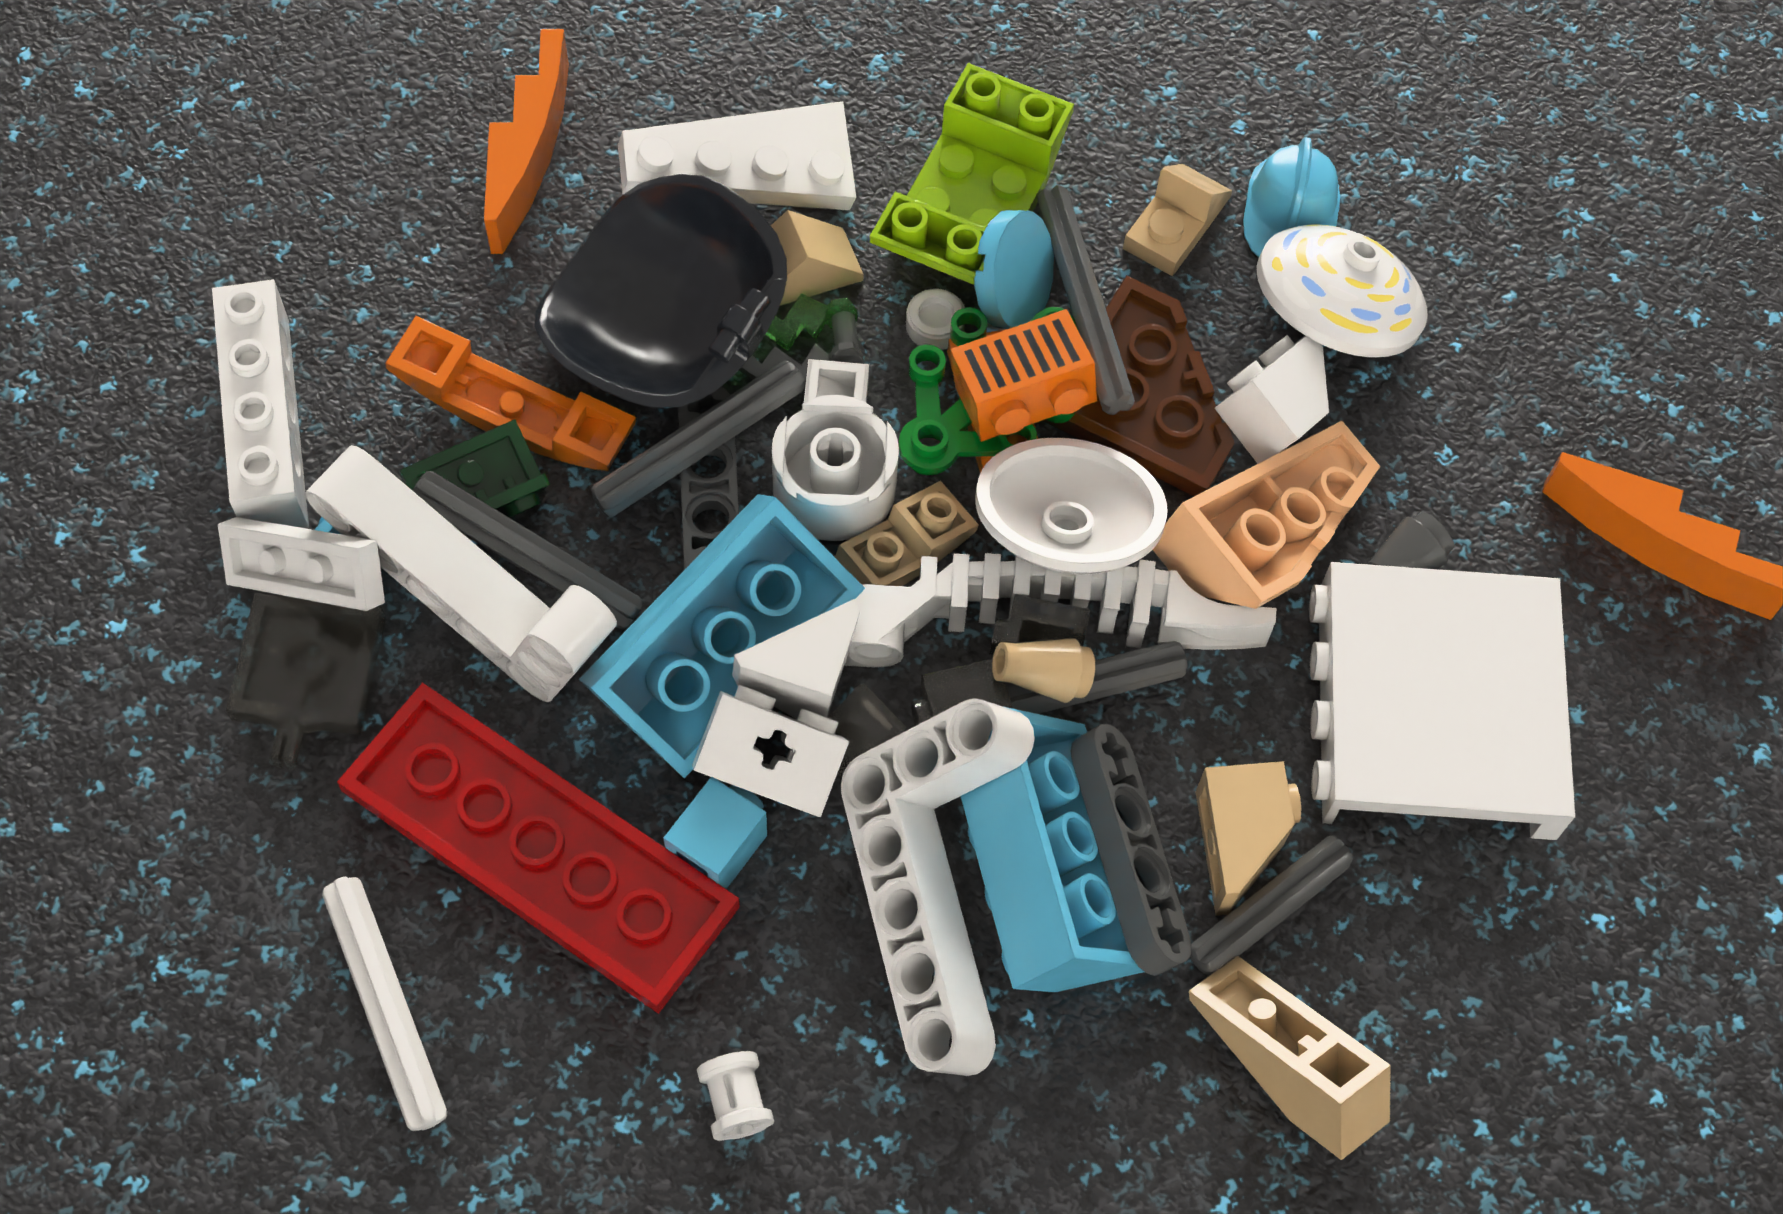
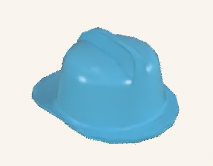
M1304 137L1298 145L1280 148L1255 167L1249 181L1243 226L1244 237L1251 251L1257 257L1260 256L1268 240L1280 231L1312 224L1337 226L1340 205L1337 171L1326 155L1312 148L1311 138Z

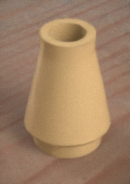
M1074 638L1025 643L1000 642L994 652L992 672L996 681L1012 683L1060 702L1068 703L1073 698H1084L1089 693L1095 676V658L1091 648L1080 646V643Z

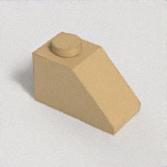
M1284 761L1206 767L1196 789V798L1216 916L1230 914L1282 849L1294 824L1300 822L1301 800L1299 790L1296 784H1288Z

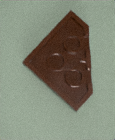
M1126 275L1106 307V311L1135 400L1134 405L1128 411L1120 410L1115 415H1109L1102 410L1097 394V402L1083 406L1067 422L1053 423L1047 419L1042 421L1080 440L1097 443L1121 452L1139 463L1152 476L1192 496H1196L1213 487L1232 454L1235 442L1228 425L1222 422L1220 415L1215 410L1216 404L1213 399L1215 390L1200 352L1195 351L1186 329L1187 318L1180 301Z

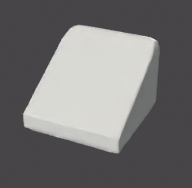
M808 359L804 403L813 398L827 395L849 396L867 403L869 364Z

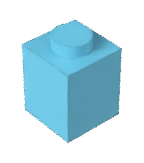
M710 777L663 837L665 848L727 889L767 837L766 811L763 810L764 805L753 792L734 785L728 787L719 780Z

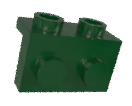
M515 419L399 470L404 484L412 491L422 475L427 471H432L496 510L503 509L505 515L509 518L541 504L537 492L544 490L550 485L546 474L540 473Z

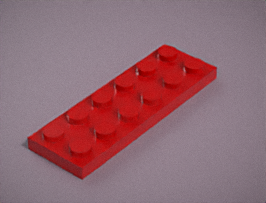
M423 682L337 781L341 792L658 1014L740 908L737 896Z

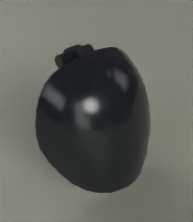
M677 174L658 177L640 183L629 190L601 217L540 301L535 312L534 327L549 353L565 368L593 386L613 396L642 406L681 407L703 399L715 392L755 353L773 322L784 296L787 281V258L777 233L766 219L745 199L725 185L702 175Z

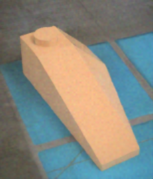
M1340 421L1181 503L1166 522L1162 537L1153 551L1169 571L1177 570L1187 585L1200 595L1256 609L1297 586L1312 567L1313 561L1330 541L1336 528L1354 506L1380 468V465L1345 423Z

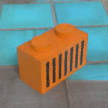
M1067 309L950 349L955 388L981 442L999 435L1016 433L1025 426L1059 414H1070L1085 405L1097 402L1095 362Z

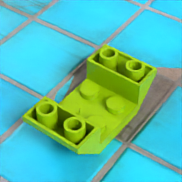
M967 63L944 104L941 136L907 196L896 191L894 192L870 234L869 243L974 285L976 270H984L985 255L978 254V246L988 223L1001 211H1033L1035 209L1040 192L1046 188L1071 119L1074 104Z

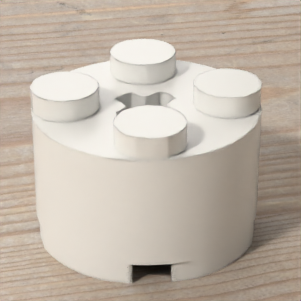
M827 395L816 397L803 403L802 410L795 413L788 420L787 416L778 425L773 437L772 475L774 497L816 539L849 540L882 523L890 512L896 495L899 447L895 431L888 421L886 425L882 419L873 413L872 406L854 397Z

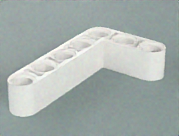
M349 446L305 492V497L314 510L342 535L376 540L380 567L522 688L544 702L552 701L617 626V620L610 609L591 592L577 585L569 586L554 605L549 608L374 457L357 446Z
M975 698L963 701L857 756L848 764L841 780L842 799L906 1052L910 1061L919 1069L928 1072L964 1076L979 1074L987 1068L993 1058L996 1047L995 1034L934 809L1018 768L1029 757L1035 740L1033 727L1029 719L1022 713ZM933 972H935L934 979H933V983H932ZM952 1034V1043L949 1050V1040Z

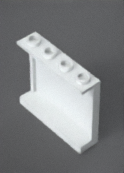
M1331 562L1322 584L1312 586L1309 602L1310 622L1319 623L1320 642L1313 643L1310 656L1311 680L1320 681V701H1314L1311 712L1312 739L1321 740V761L1316 760L1314 762L1311 791L1314 800H1322V823L1332 824L1340 809L1530 823V838L1557 840L1575 818L1560 578Z

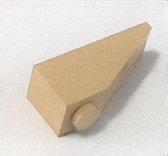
M1236 956L1189 990V999L1285 1116L1340 1160L1344 1159L1390 1122L1391 1065L1239 956Z

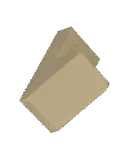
M1184 164L1165 166L1160 172L1155 197L1125 235L1123 249L1173 277L1231 198L1232 190Z

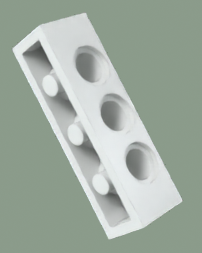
M275 280L212 288L230 504L236 517L309 528L289 319Z

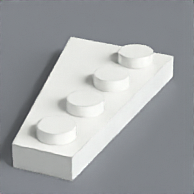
M843 101L622 131L618 143L622 194L627 193L640 183L658 177L688 174L702 175L721 183L752 204L850 210L856 199Z

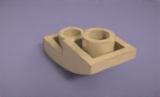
M939 481L894 504L888 520L841 543L835 558L861 584L903 586L920 575L921 556L937 557V562H939L973 535L979 524L948 488Z

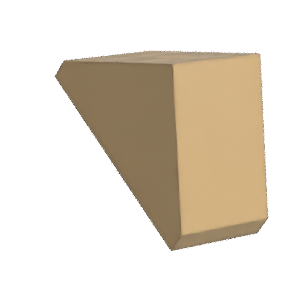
M789 210L771 225L778 235L787 258V281L780 306L863 281L864 274L842 227Z

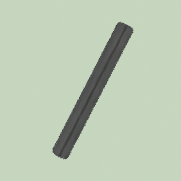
M1056 185L1052 190L1043 189L1037 198L1044 223L1050 233L1053 252L1078 331L1095 362L1096 391L1102 410L1109 415H1115L1120 410L1128 411L1135 402L1132 388L1068 190L1060 185Z

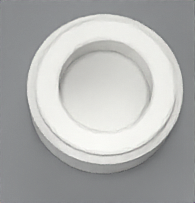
M928 289L918 293L911 299L907 307L906 330L909 337L919 346L930 344L937 346L941 350L947 349L948 339H951L950 327L952 316L959 309L965 308L964 304L955 294L943 289ZM965 324L959 327V329L963 332L965 330Z

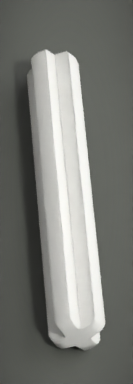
M345 876L338 878L334 883L324 887L323 899L406 1125L411 1131L427 1130L446 1119V1106L362 882L357 877L347 878Z

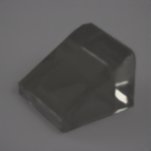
M864 683L857 686L828 717L839 722L834 734L842 736L849 741L838 774L842 777L848 764L857 756L908 729Z

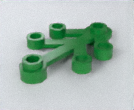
M966 307L954 313L951 319L950 337L956 346L986 337L987 318L980 310ZM1048 307L1038 312L1031 321L1065 309ZM1070 314V316H1071V318H1072V320H1073V322H1074V324H1075V326H1076V328H1077L1075 319H1074L1073 316ZM964 324H971L976 326L978 331L965 333L959 327ZM924 344L916 347L911 352L909 357V376L915 383L916 418L903 427L899 436V452L903 461L912 470L922 475H936L952 466L958 457L995 456L1000 451L1013 446L1007 440L1011 435H1021L1027 441L1037 439V432L1032 424L1025 426L1016 433L999 435L982 442L976 431H964L972 422L960 397L955 404L941 415L938 383L942 381L945 375L946 357L943 351L937 346ZM922 361H931L937 367L927 371L919 368L917 364ZM1075 412L1059 414L1047 420L1053 423H1064L1069 421L1075 415ZM934 438L939 440L940 443L936 446H926L919 440Z

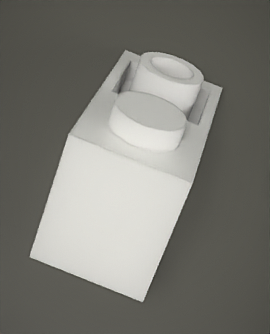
M1286 335L1258 357L1265 367L1262 368L1257 360H1255L1227 382L1233 393L1215 407V410L1257 464L1278 454L1297 441L1329 413L1323 345L1307 336H1304L1294 344L1290 337Z

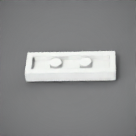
M235 517L218 524L227 585L368 611L385 603L376 540Z

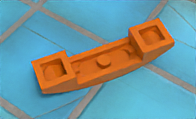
M418 316L414 317L386 361V369L418 393L457 417L486 432L515 419L530 451L575 466L608 471L636 423L635 416L583 392H580L577 399L573 400L479 357L471 352L470 340Z

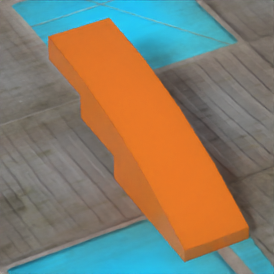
M541 29L539 75H515L513 122H489L484 223L491 254H503L529 212L552 158L564 113L569 70L564 29Z
M1564 452L1560 454L1544 483L1542 492L1592 532L1646 566L1718 601L1769 620L1783 606V566L1736 552L1740 530L1680 512L1679 508L1684 490Z

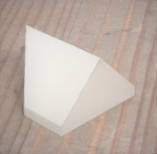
M855 599L735 654L732 676L737 686L742 685L776 698L774 707L795 719L798 718L801 708L828 718L860 614V609Z

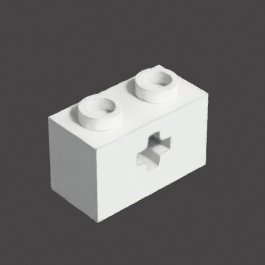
M742 685L738 686L735 696L720 691L694 758L693 770L821 817L849 741L844 737L834 734L839 722L801 708L797 719L775 712L772 709L776 698ZM774 730L782 731L781 741L790 748L787 758L775 755L770 764L762 763L763 754L754 746L757 737L770 739Z

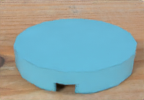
M1028 210L1001 211L988 223L979 241L978 254L985 255L984 270H976L974 286L978 306L986 316L987 322L994 327L1010 329L1030 322L1038 312L1044 310L1049 299L1053 281L1054 254L1050 233L1041 217Z

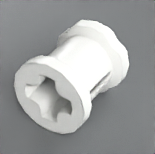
M741 1051L718 1056L706 1061L697 1068L699 1082L708 1085L716 1122L711 1125L713 1139L715 1140L743 1138L761 1132L774 1124L772 1111L763 1108L754 1073L759 1067V1060L755 1052Z

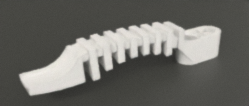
M954 553L953 562L937 574V557L921 556L920 578L911 587L862 584L865 589L855 599L860 609V614L844 666L887 667L901 662L904 642L933 620V618L949 619L948 631L964 632L968 601H980L979 623L995 624L999 598L1010 597L1009 619L1025 620L1028 598H1040L1039 619L1055 620L1058 599H1071L1068 623L1084 625L1089 600L1101 601L1097 632L1113 634L1116 617L1120 610V603H1128L1131 605L1126 646L1135 648L1142 647L1145 630L1149 623L1150 607H1161L1158 644L1177 641L1181 643L1183 649L1206 650L1266 647L1276 622L1277 608L1258 607L1254 609L1212 601L1189 587L1177 570L1155 569L1156 561L1140 559L1138 567L1124 566L1102 573L1071 574L1036 566L1018 556H1015V561H1001V554L985 553L984 561L969 562V554Z

